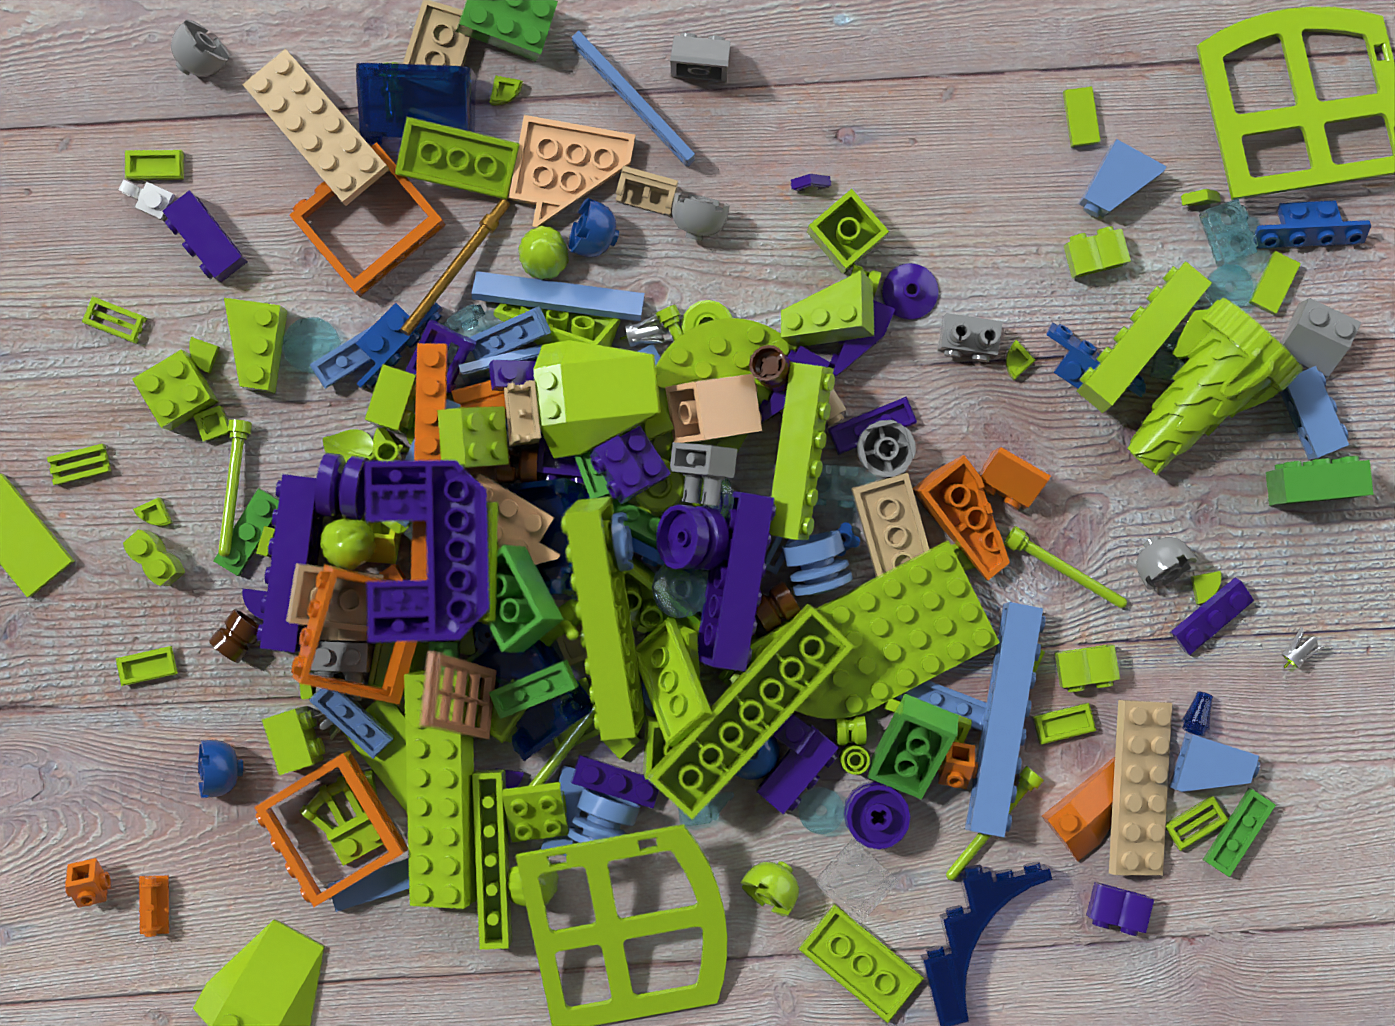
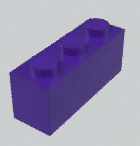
M190 190L162 211L168 218L165 224L175 235L180 233L185 240L182 243L183 247L192 257L198 256L202 261L199 267L209 279L214 277L222 283L248 262L199 198Z
M812 724L809 726L818 734L804 753L800 756L792 749H789L777 763L776 767L756 788L757 793L782 814L787 810L792 812L802 800L799 795L805 788L810 790L820 779V776L817 774L825 765L829 768L838 757L836 751L839 747Z

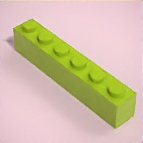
M1185 261L1178 269L1175 266L1171 267L1162 278L1166 283L1161 288L1156 286L1146 297L1149 301L1145 308L1139 306L1129 318L1133 322L1127 329L1123 326L1113 337V340L1116 341L1115 345L1111 349L1107 346L1096 358L1100 362L1096 368L1089 367L1079 380L1083 384L1076 392L1101 413H1104L1116 402L1212 284L1211 281Z
M790 363L771 495L776 506L775 517L770 522L769 533L772 536L794 540H809V535L813 531L814 520L812 514L813 507L818 500L816 486L818 477H820L822 472V462L820 459L827 439L824 431L826 420L831 412L829 397L830 391L833 390L835 384L834 368Z
M505 769L476 770L472 774L479 950L509 949L512 943L511 899L508 896L509 890L507 888L509 872L508 824L502 798V790L506 789Z

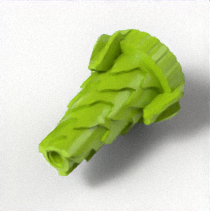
M1226 298L1216 300L1209 309L1195 310L1191 314L1178 339L1177 346L1172 352L1177 359H1190L1172 377L1174 382L1153 403L1152 411L1131 439L1127 449L1147 469H1150L1158 476L1177 455L1189 450L1204 434L1209 436L1228 416L1233 418L1237 413L1266 402L1277 395L1279 391L1282 392L1303 371V368L1277 339L1246 312Z

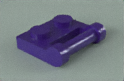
M431 319L419 343L447 344L448 350L452 343L459 346L447 371V393H452L456 387L455 381L460 372L459 365L464 364L469 352L474 350L477 342ZM417 347L405 370L416 375Z

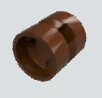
M773 345L761 346L755 350L749 362L750 371L753 376L771 392L787 390L791 360L781 349Z
M508 447L509 464L496 465L497 483L514 484L516 480H520L522 484L538 485V448L523 447L521 451H517L515 447ZM513 464H518V468H514Z
M783 581L772 587L769 591L770 596L767 597L761 594L760 605L756 607L755 614L767 634L781 626L782 618L786 620L793 619L801 611Z
M234 609L224 621L226 629L220 628L210 638L209 643L223 656L235 663H239L247 654V644L256 643L259 625L243 612Z

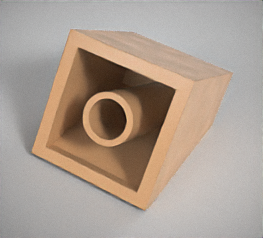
M753 374L665 387L670 420L675 429L672 431L673 442L685 443L762 431V416L759 411L757 385Z

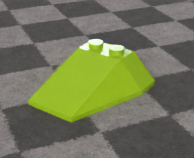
M571 340L542 345L533 370L539 426L553 458L583 455L661 413L655 355Z
M274 919L206 983L193 1009L208 1026H311L325 946Z

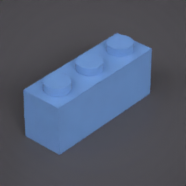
M1316 366L1302 371L1282 392L1280 391L1308 460L1319 458L1349 445L1347 441L1349 437L1348 431L1344 424L1339 422L1336 415L1337 405L1334 399L1328 396L1325 388L1326 379Z

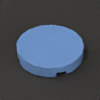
M624 512L612 515V535L618 568L620 571H629L633 568V563L628 562V560H632L633 544L631 530L629 526H624L623 521L628 520Z

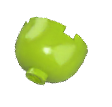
M768 861L754 865L740 883L743 884L742 889L749 897L761 906L765 903L774 906L771 912L780 916H788L799 896V885L796 878L792 875L793 869L782 861H779L777 864Z

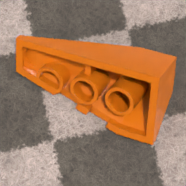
M962 455L930 473L912 489L929 514L988 581L1006 567L1010 561L1000 531L997 530L991 504L988 503L983 489L985 487L983 480L966 456Z
M1115 757L1041 816L1077 862L1096 848L1111 828Z

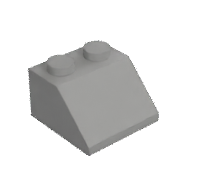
M681 33L680 36L674 35L670 59L671 77L727 82L730 41H726L721 36H709L706 39L697 38V35L692 33Z
M1308 298L1298 303L1280 343L1294 356L1302 367L1309 369L1316 366L1318 371H1321L1324 377L1327 378L1351 347L1362 322Z

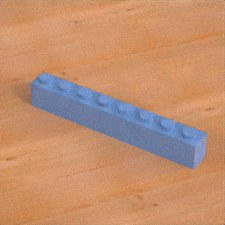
M1013 602L1003 604L998 632L1000 643L996 645L976 760L978 762L976 777L973 779L965 830L1005 838V832H1009L1011 828L1012 815L1009 814L1010 803H1014L1017 793V787L1013 786L1015 774L1018 775L1021 769L1022 759L1018 757L1019 749L1026 740V729H1023L1025 717L1028 718L1031 710V701L1028 700L1029 690L1034 688L1036 681V672H1033L1034 660L1038 661L1041 651V645L1037 643L1039 632L1042 633L1045 627L1046 617L1042 615L1043 608Z

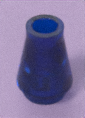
M1201 691L1196 692L1194 700L1181 720L1184 731L1198 736H1205L1206 730H1210L1212 695Z

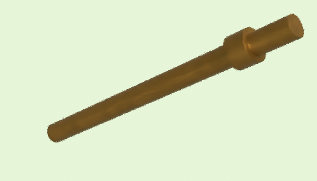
M501 199L490 214H485L479 222L480 227L400 328L405 335L410 336L486 236L496 230L499 226L498 221L510 207L508 201Z

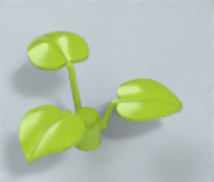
M415 424L413 429L408 430L406 434L407 441L412 444L415 438ZM358 429L345 430L323 438L325 453L341 454L346 462L351 456L366 457L369 461H374L376 458L378 461H401V453H408L410 449L402 445L396 446L394 442L385 440L378 443L373 450V440L370 435ZM397 521L381 522L397 534H402L412 527V521L406 528Z

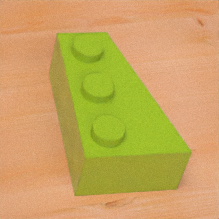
M862 271L781 310V338L791 346L803 347L874 336L873 281Z
M224 298L239 386L250 391L275 394L288 310L281 305Z

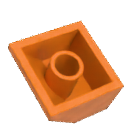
M1002 447L991 451L979 472L985 486L983 488L985 493L994 496L995 493L1005 498L1004 503L1015 510H1019L1020 507L1023 509L1029 508L1051 477L1049 474Z

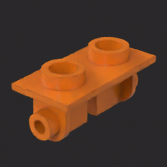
M169 875L139 876L140 934H145V937L169 934Z

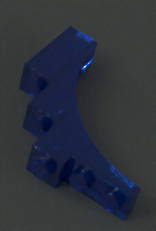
M1032 862L1023 865L1024 870L1013 872L1012 869H1004L996 872V877H992L991 871L987 867L982 868V865H973L966 867L965 873L959 875L967 908H963L962 905L952 906L945 909L946 913L939 914L948 948L943 949V946H936L927 949V954L920 955L939 1026H954L969 1022L966 1005V977L973 950L981 933L994 915L1011 899L1033 886L1052 880L1049 867L1044 864L1041 865L1040 862Z

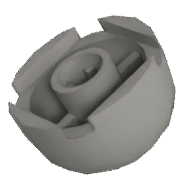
M188 19L178 26L172 36L171 51L177 61L175 63L177 68L187 75L192 73L202 77L217 73L230 58L226 47L217 37L212 41L205 35L208 32L205 27Z
M681 192L674 194L672 203L673 220L678 228L686 231L685 237L702 240L703 236H711L718 233L725 225L730 209L729 204L725 203L722 208L719 207L720 201L694 194H689L688 198H681Z
M880 420L869 425L861 433L857 444L858 457L862 466L871 474L879 477H894L905 472L916 453L915 440L911 432L902 424L893 420Z
M1154 536L1143 544L1145 548L1140 552L1136 564L1137 571L1148 590L1156 589L1154 583L1163 580L1162 583L1166 585L1191 569L1189 562L1196 563L1197 559L1191 549L1180 539L1173 537L1160 539L1158 536Z

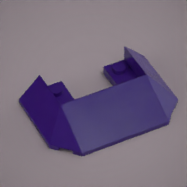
M456 460L365 461L366 522L426 521L427 580L367 582L368 642L459 640L489 609L486 488L476 481Z

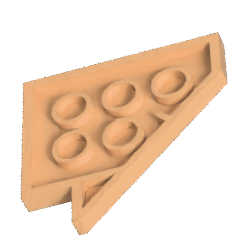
M524 115L509 199L535 204L536 209L532 227L543 226L620 173L623 166H630L636 138L635 134Z
M479 474L476 481L486 488L487 502H498L497 550L503 545L525 546L535 565L559 559L560 553L541 543L555 517L485 475Z

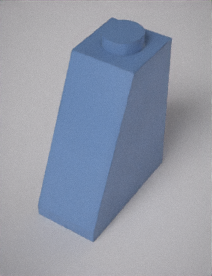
M1116 139L1108 149L1079 205L1083 206V210L1091 216L1104 217L1164 172L1167 166Z
M1185 733L1169 787L1183 792L1250 784L1252 778H1256L1260 769L1259 755Z

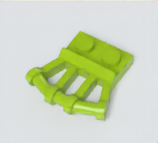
M365 771V776L377 795L374 771ZM343 775L337 777V781L331 785L325 784L319 787V792L308 805H303L299 810L305 818L312 821L326 833L328 841H330L343 866L384 844ZM342 791L356 814V817L348 821L334 795ZM324 802L327 803L339 826L334 828L316 813Z

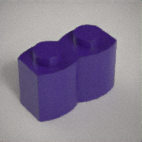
M1094 882L1086 916L1093 919V925L1109 929L1110 924L1120 926V932L1137 936L1138 932H1147L1154 899L1137 892Z

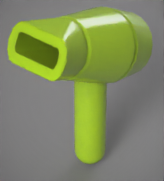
M571 599L558 607L564 620L539 640L549 647L557 638L564 634L570 640L578 638L579 633L576 627L582 622L576 615V603L578 600Z

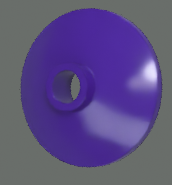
M907 263L895 267L889 272L883 282L882 297L885 305L894 308L893 314L902 319L913 320L925 316L933 309L938 299V284L934 275L927 268L918 264ZM908 285L915 286L916 293L913 295L909 294L906 287Z

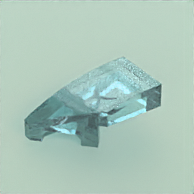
M734 792L717 793L693 820L678 807L680 825L685 824L687 827L708 824L712 820L716 821L720 816L719 813L728 801H731L734 797Z

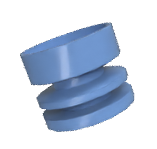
M839 531L814 534L809 536V540H795L782 546L786 565L801 567L800 570L790 575L792 582L802 581L793 586L795 595L826 593L853 579L850 570L840 571L849 565L848 560H834L833 558L845 550Z
M583 788L577 807L588 813V817H574L572 822L584 829L570 828L568 837L581 843L626 835L628 833L620 829V826H634L640 806L627 800Z

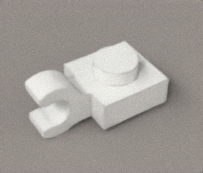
M123 180L119 191L138 200L135 208L164 221L166 216L162 211L172 204L175 197L173 193L149 182H146L142 189Z

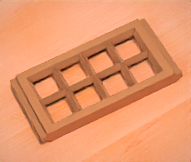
M428 652L420 726L489 740L493 702L489 692L495 689L496 670L441 653ZM442 666H443V667H444L443 685H442V689H439V686H440V677H441V668H442ZM455 670H457L456 687L454 693L452 692L454 672ZM467 673H468V674H470V676H469V685H468V695L465 696ZM480 677H481V678H482V681H481L480 699H477V698H478L479 679H480ZM438 695H441L439 718H437ZM453 698V699H454V705H453L452 721H449L450 708H451V699ZM464 701H465V702H467V704H466V713H465V722H464V724H462ZM479 705L477 727H475L476 707Z

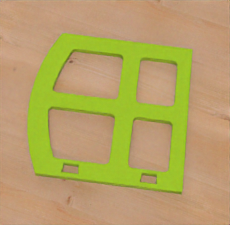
M1339 7L1282 9L1239 21L1218 31L1197 45V53L1231 200L1395 174V62L1383 16ZM1302 32H1331L1362 37L1365 40L1377 93L1330 101H1319L1310 71ZM1273 36L1279 37L1295 99V106L1246 114L1236 113L1223 58L1255 42ZM1382 47L1385 60L1377 61L1374 48ZM1374 116L1384 118L1393 153L1392 156L1339 165L1333 163L1324 124ZM1290 129H1300L1302 131L1311 166L1310 169L1256 178L1250 175L1242 137Z
M685 824L516 854L552 1026H595L718 1003L727 961L725 911L712 868L699 843ZM656 838V846L640 848L638 841ZM671 851L691 884L697 900L696 904L630 917H620L617 913L608 863L619 859ZM566 854L567 862L550 864L548 857ZM583 867L588 878L596 920L591 924L553 930L549 926L539 876L542 873ZM692 927L702 928L701 963L698 979L695 984L643 994H635L633 992L624 948L625 940ZM599 945L602 948L611 998L599 1002L568 1006L565 1003L556 953Z

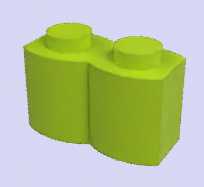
M1113 226L1097 230V235L1087 237L1086 233H1081L1069 237L1070 242L1066 243L1063 247L1072 279L1118 268L1130 263L1131 260L1123 230H1114Z
M138 529L123 542L128 556L135 562L142 564L145 575L153 583L159 586H171L185 574L180 560L173 554L166 552L163 541L155 533Z
M1108 644L1055 652L1059 685L1062 688H1067L1068 692L1085 690L1084 685L1096 683V688L1113 686L1114 680L1120 679L1115 645Z

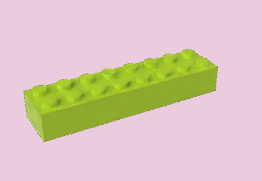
M612 497L577 500L562 517V529L564 534H568L569 545L566 548L567 559L569 563H572L574 574L571 575V585L573 591H577L578 595L576 615L578 619L582 620L583 626L580 639L582 647H586L588 656L585 660V670L588 676L591 675L592 681L590 700L592 703H595L597 711L594 716L596 731H600L601 740L635 738L646 720L624 573L618 568L612 535V515L614 510Z
M807 604L750 664L746 671L710 707L712 715L673 747L648 773L649 781L693 820L854 646L812 606Z
M416 670L404 674L410 906L465 909L477 900L472 778L474 773L473 737L420 726L426 670ZM441 670L439 689H442L444 670ZM455 670V672H454V681H453V690H452V692H454V693H455L456 677H457V671H456V670ZM467 673L465 696L468 695V685H469V676H470V674H468V673ZM438 695L437 718H439L441 695ZM453 698L451 699V708H450L449 721H452L453 705H454V699H453ZM464 701L462 724H464V722H465V713H466V704H467V702H465V701Z

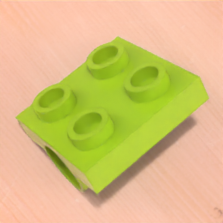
M560 782L502 790V798L512 842L568 835L569 824L566 798Z

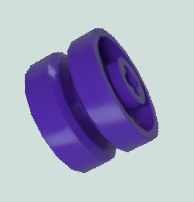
M326 453L322 457L315 485V507L318 515L336 517L341 511L345 519L361 520L366 511L365 461H369L368 458L351 456L346 462L341 454Z
M690 505L670 507L663 513L656 533L657 549L660 558L668 567L673 569H714L722 562L727 552L729 536L725 518L717 509L711 507H693Z
M876 781L863 783L852 790L845 801L843 811L845 824L856 841L868 848L884 849L892 847L902 840L909 828L910 812L908 804L897 790ZM872 811L881 812L880 817L873 819Z

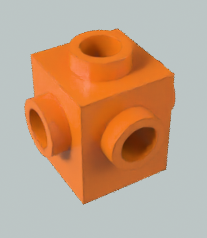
M953 742L937 771L939 772L938 784L967 789L970 779H975L978 769V762L975 761V745Z
M96 858L67 865L65 891L78 908L106 902L107 889L111 888V879L109 873L104 872Z

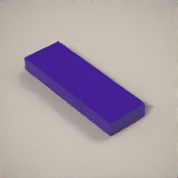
M907 396L828 428L827 430L837 454L840 455L857 448L861 433L869 425L880 420H893L904 427L916 424L917 420Z

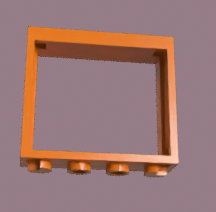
M377 142L373 146H369L387 165L392 175L428 217L356 278H353L305 221L306 218L335 195L325 181L314 190L315 194L308 200L303 199L293 207V212L289 215L359 297L446 226L442 218L408 178L395 174L396 164Z
M325 564L323 571L319 572L316 579V587L318 589L315 599L311 600L308 607L309 621L307 628H304L300 635L301 649L299 656L295 657L292 663V678L300 684L399 705L404 690V674L409 673L417 641H395L382 688L310 673L336 579L341 578L366 585L370 581H391Z
M350 750L342 753L254 807L257 811L255 814L257 821L263 828H267L272 837L270 841L276 852L282 853L286 860L285 867L292 878L296 877L301 886L300 892L307 903L311 902L313 907H316L408 850L406 843ZM338 767L388 852L321 892L271 807Z

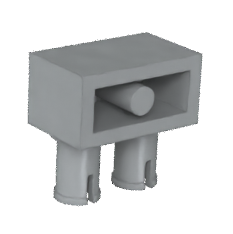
M946 313L942 317L938 351H944V356L961 358V354L973 356L972 360L989 362V359H994L998 356L1003 322Z
M673 442L670 471L682 472L685 476L682 502H701V504L720 506L722 480H725V477L734 478L737 449ZM702 478H704L702 501H700Z
M319 641L311 670H314V673L333 678L337 671H342L345 674V680L362 684L363 675L371 670L373 643ZM349 694L355 701H362L361 696Z

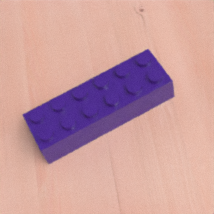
M282 474V480H278L276 485V497L279 498L278 509H274L272 515V526L276 527L274 538H270L268 554L272 555L271 566H267L264 577L265 584H268L267 596L264 595L261 601V612L264 613L263 624L259 625L257 631V641L261 642V649L300 652L301 649L300 635L302 630L307 628V625L289 623L286 620L296 563L318 565L324 516L318 515L315 507L316 478Z
M722 490L719 512L725 518L729 542L722 562L714 569L709 570L697 640L699 662L712 667L746 671L747 664L750 663L752 657L750 643L757 627L755 613L756 607L761 602V591L759 589L761 578L764 577L766 572L764 558L765 552L771 543L769 528L770 522L775 517L776 506L773 497Z

